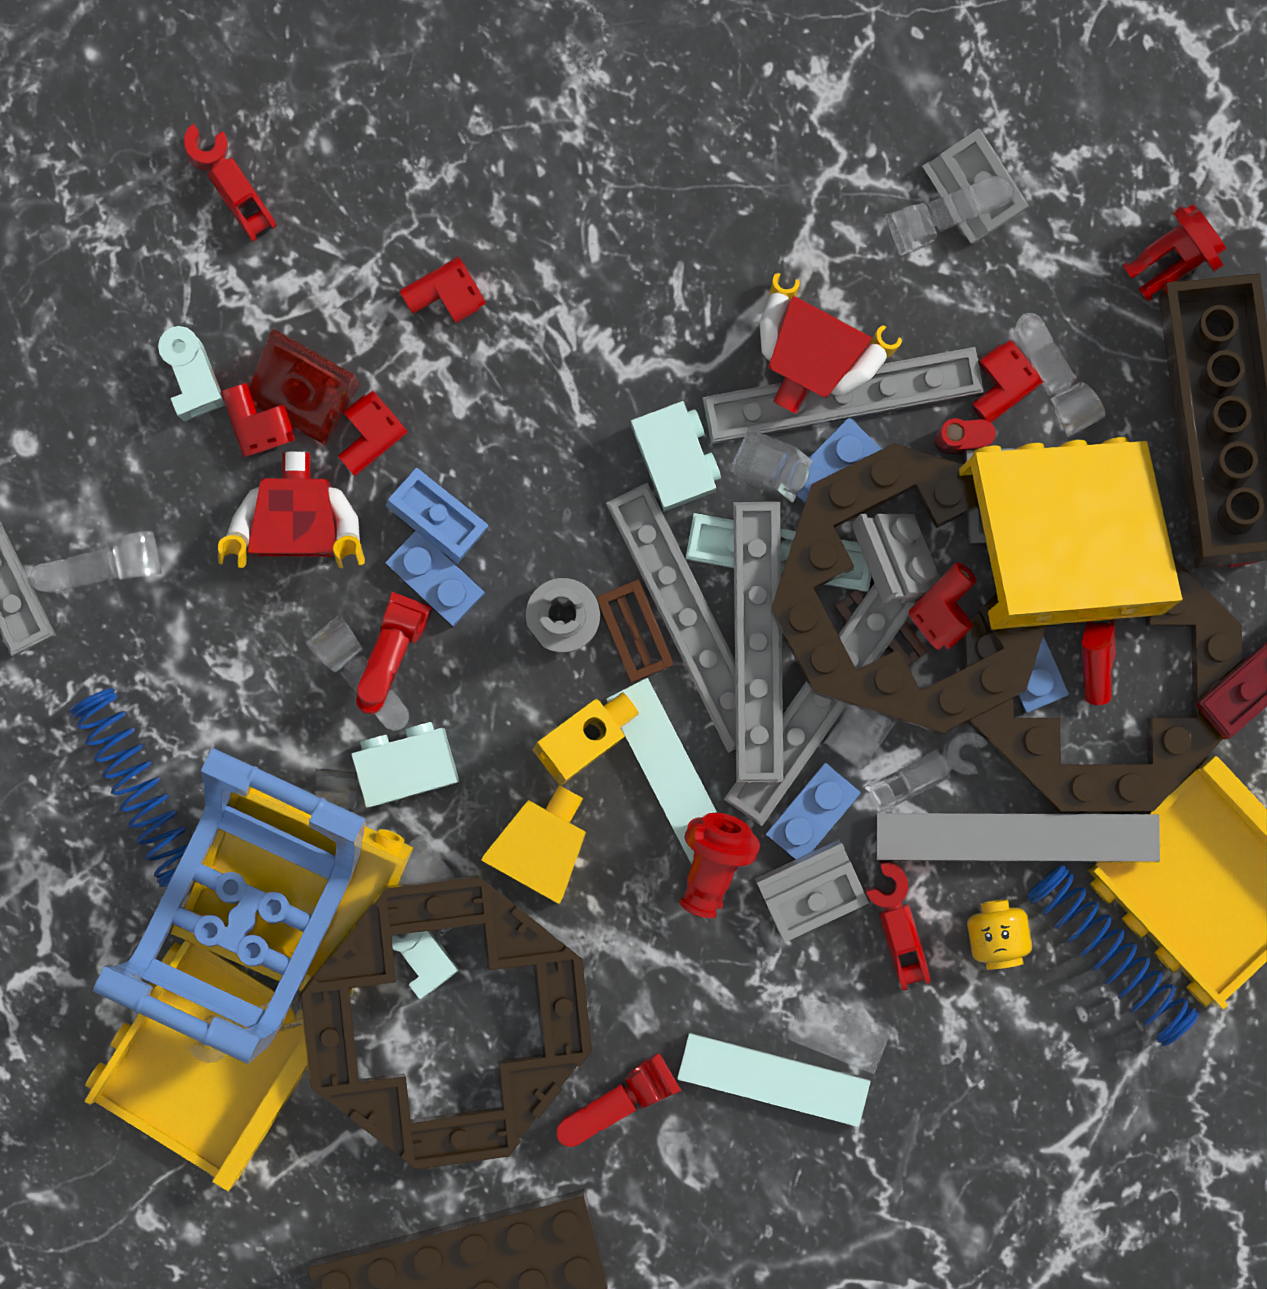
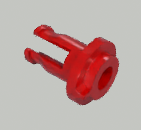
M1194 204L1185 209L1179 206L1171 213L1178 225L1146 247L1133 262L1122 264L1126 273L1131 278H1134L1173 249L1181 257L1138 288L1147 302L1153 299L1152 295L1163 289L1166 283L1178 282L1204 262L1214 273L1224 266L1218 255L1227 248L1209 221Z
M717 812L692 819L688 823L684 835L687 845L694 851V859L687 877V889L684 898L681 897L679 903L686 911L702 918L716 917V908H723L722 899L731 884L734 872L738 869V866L752 864L756 860L760 849L759 840L744 821L734 816Z

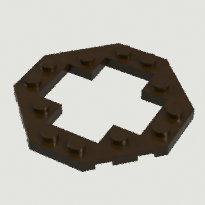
M894 443L811 484L770 612L813 694L830 700L835 699L859 707L861 710L892 720L897 719L922 727L923 730L942 735L1025 693L1046 625L991 630L988 611L999 603L998 599L983 606L980 612L1001 650L920 690L899 649L856 670L814 590L854 570L855 566L835 527L915 488L936 528L976 508L980 512L973 475L960 476L959 468L962 464Z
M1174 557L1182 601L1163 615L1145 616L1146 626H1191L1193 718L1148 719V764H1061L1060 718H1014V698L968 721L1024 779H1027L1044 796V799L1057 812L1155 811L1223 740V737L1195 703L1243 662L1242 625ZM997 591L985 605L998 599ZM980 610L970 618L973 627L963 636V669L1001 650ZM1050 624L1046 626H1056L1058 624Z
M478 875L384 886L300 991L311 1089L341 1110L375 1139L381 1141L415 1170L509 1157L521 1142L520 1139L536 1118L539 1119L560 1093L562 1090L561 1086L577 1066L580 1067L592 1052L583 959ZM483 924L486 961L489 970L534 965L543 1055L497 1061L502 1107L410 1119L407 1081L404 1073L358 1079L349 988L396 983L391 935Z

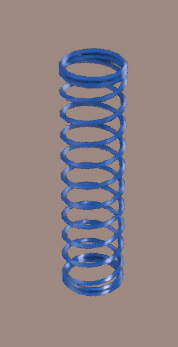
M108 688L78 702L70 708L69 713H72L71 717L74 718L82 716L78 720L77 728L87 729L101 725L86 738L85 744L91 746L110 741L95 754L94 761L104 762L120 757L110 764L102 774V777L107 779L128 774L112 787L110 793L121 795L139 789L124 800L119 810L126 812L147 806L129 821L128 827L138 828L157 822L138 837L136 843L143 845L168 837L151 849L145 856V860L155 861L176 854L154 872L153 876L158 878V887H165L169 885L176 868L163 873L160 872L182 857L188 844L160 855L150 856L184 833L186 827H180L156 837L142 840L156 828L176 816L178 813L176 810L133 824L145 813L168 799L170 794H163L145 802L125 807L134 798L160 782V777L115 791L133 776L149 767L152 761H146L131 768L107 774L115 766L141 750L144 746L139 744L124 751L98 758L111 746L135 731V728H129L109 737L90 741L100 731L124 717L127 713L122 711L105 719L81 725L92 714L118 698L117 693L114 692L115 689Z
M1065 866L1057 867L1031 890L1027 900H1030V903L1033 904L1037 903L1049 894L1062 880L1070 877L1058 895L1041 912V915H1046L1064 900L1082 891L1075 904L1054 925V929H1058L1084 909L1095 905L1087 919L1067 939V943H1071L1098 922L1108 919L1099 934L1080 953L1079 957L1085 956L1107 938L1121 933L1111 949L1092 967V971H1096L1109 959L1133 946L1127 959L1105 981V985H1109L1115 978L1135 964L1146 960L1144 967L1135 979L1118 994V999L1123 998L1130 990L1144 980L1159 974L1152 988L1130 1009V1012L1134 1013L1149 999L1171 988L1172 990L1164 1003L1143 1023V1026L1147 1027L1160 1014L1174 1005L1184 1002L1185 1004L1177 1017L1156 1036V1040L1161 1043V1046L1170 1045L1191 1028L1199 1018V1012L1196 1011V1008L1187 1009L1188 999L1186 998L1170 1002L1175 994V985L1168 984L1157 989L1162 980V971L1156 970L1144 975L1150 964L1149 957H1139L1131 961L1137 951L1136 943H1127L1117 949L1124 938V930L1115 929L1104 935L1111 924L1112 916L1103 915L1091 921L1098 910L1099 902L1091 901L1077 908L1086 895V888L1079 887L1065 894L1073 881V874L1068 873L1069 869H1065Z

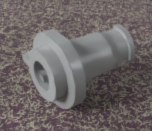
M569 578L552 579L540 585L531 595L526 608V623L544 648L558 653L573 652L588 644L596 634L600 623L599 604L592 591L581 582ZM557 604H560L563 608L571 605L576 610L575 621L571 620L567 624L561 620L554 623L550 620V612Z

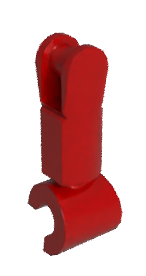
M193 123L184 135V147L187 158L195 168L210 171L207 174L208 178L248 238L254 242L257 240L256 234L269 226L272 230L276 228V222L233 158L226 160L228 142L224 131L216 135L215 146L212 150L202 151L198 148L201 141L199 131ZM253 201L259 211L245 219L240 209Z
M394 592L391 593L380 626L381 633L358 684L356 705L361 712L375 714L381 710L391 688V683L394 682L408 649L409 642L414 644L420 639L429 621L432 606Z
M880 861L883 875L893 878L895 887L889 892H883L876 886L865 888V891L873 903L884 907V910L878 914L903 991L908 990L907 985L925 980L926 984L931 983L929 969L909 904H902L909 889L907 876L903 868L897 863ZM916 950L919 962L901 967L898 955Z
M655 1053L631 1070L624 1079L628 1087L621 1083L589 1102L587 1106H583L566 1116L557 1128L559 1142L566 1147L577 1146L597 1134L599 1130L603 1131L635 1112L638 1108L636 1103H639L643 1109L682 1091L661 1055Z

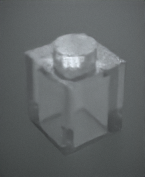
M748 429L729 471L750 486L794 502L798 491L804 487L808 480L809 468L813 460L793 445Z
M849 704L821 744L858 770H863L895 723L886 717L861 710L859 707Z

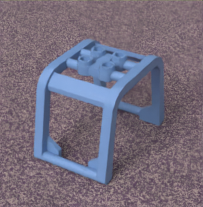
M212 748L201 769L204 782L205 807L196 830L134 954L125 963L117 966H104L93 992L129 1008L137 1014L144 1015L193 1038L205 1046L208 1045L249 1064L265 1051L275 1038L341 903L360 858L366 819L327 801L325 798H320L266 773L256 766H251ZM252 787L312 815L309 820V827L336 842L335 856L228 806L231 792L247 797ZM219 828L329 879L313 914H308L289 905L286 897L281 893H265L246 884L244 878L238 873L226 872L223 874L202 864ZM194 881L216 891L218 897L223 902L228 904L238 903L229 913V924L227 927L217 916L205 915L202 917L181 907ZM257 912L268 923L278 924L283 922L303 932L291 958L270 949L266 941L260 936H246L255 927ZM174 924L195 934L197 940L204 946L214 947L218 945L237 954L240 960L247 966L257 967L262 965L283 975L266 1011L156 960L172 925ZM145 979L249 1029H244L218 1017H214L211 1024L149 996L153 987L142 982V980Z

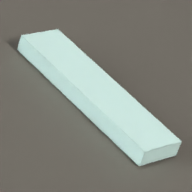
M694 513L685 559L734 569V520ZM781 529V577L796 531ZM841 539L855 566L854 570L824 585L868 593L871 573L858 542Z
M646 678L606 700L610 702L623 692L637 708L639 715L621 729L692 865L694 851L687 845L684 838L688 823L694 818L703 817L708 813H715L717 811L649 679Z
M693 1033L688 1034L677 1077L678 1080L857 1127L860 1125L871 1082L868 1079Z

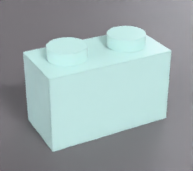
M684 401L631 420L632 431L663 512L716 492L714 481L721 479V475L712 452L706 455L703 454L698 438L704 436L705 433L695 409L687 412Z
M432 722L405 729L407 738L389 743L387 735L360 742L362 751L351 754L366 808H372L460 783L444 728L434 730Z

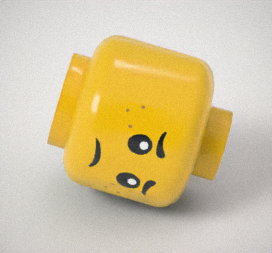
M1008 899L980 903L981 912L972 915L967 921L973 958L978 962L985 963L987 970L1022 965V957L1027 956L1032 951V941L1026 912L1020 908H1009Z

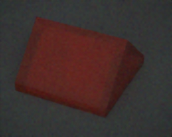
M273 329L266 341L249 390L255 406L266 411L284 405L293 428L325 445L361 384L351 372Z

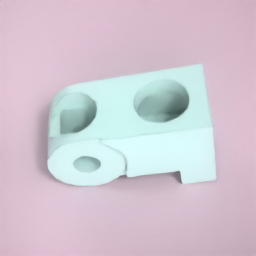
M176 326L166 330L160 337L158 348L163 360L173 369L182 394L171 398L177 416L185 422L225 406L220 386L199 338L186 327Z
M431 931L391 935L393 950L400 951L419 976L409 984L419 999L425 998L460 971V968Z

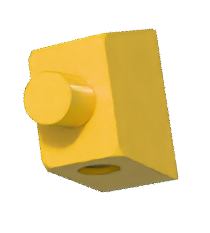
M623 692L604 706L596 698L539 740L532 751L557 784L562 786L625 737L621 728L638 716L639 712ZM589 724L596 726L600 731V737L596 740H590L584 734L583 729Z
M559 785L546 809L528 800L487 850L481 861L560 904L586 834L584 830L570 823L583 798Z

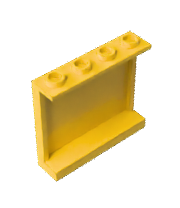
M1117 437L1106 440L1101 444L1087 445L1085 440H1073L1063 443L1059 447L1044 448L1043 443H1030L1020 446L1016 450L1001 451L1000 446H986L975 450L973 456L959 468L960 476L973 475L999 601L988 611L991 630L1163 615L1182 601L1147 441L1129 442L1126 437Z
M1207 756L1155 811L1147 813L1159 814L1160 862H1095L1087 871L1094 878L1090 883L1092 889L1107 904L1115 900L1127 913L1122 918L1124 923L1141 939L1147 934L1159 947L1154 952L1156 957L1172 973L1180 969L1191 981L1186 988L1205 1008L1212 1003L1214 1007L1224 1010L1228 1006L1226 1000L1267 962V809L1217 756Z
M252 787L247 797L231 792L228 806L335 856L336 842L309 827V820L312 815ZM365 826L360 858L356 869L299 988L300 991L383 887L399 884L414 848L405 844V840L400 835L385 829H380L377 832ZM220 828L203 861L204 865L223 874L226 872L238 873L244 878L246 884L265 893H281L286 897L289 905L311 915L329 880ZM195 882L185 909L202 917L205 915L217 916L227 927L229 924V913L238 903H225L218 897L216 891ZM257 912L255 927L246 936H260L266 941L270 949L291 958L303 932L283 922L278 924L268 923ZM176 925L173 926L172 935L279 982L283 976L262 965L257 967L247 966L240 960L237 954L218 945L214 947L204 946L197 940L195 934ZM349 988L350 997L355 988Z
M187 940L182 945L175 942L162 960L163 963L265 1011L276 991L222 956ZM151 982L148 984L153 987L149 996L211 1024L213 1018L218 1017L244 1029H249ZM294 1001L292 1002L270 1046L249 1064L208 1045L205 1046L193 1038L138 1014L132 1025L125 1022L113 1038L110 1046L115 1048L116 1051L108 1064L105 1065L100 1062L91 1073L85 1084L86 1087L91 1089L85 1102L89 1105L95 1102L214 1176L215 1178L212 1182L229 1191L235 1186L308 1068L302 1007Z

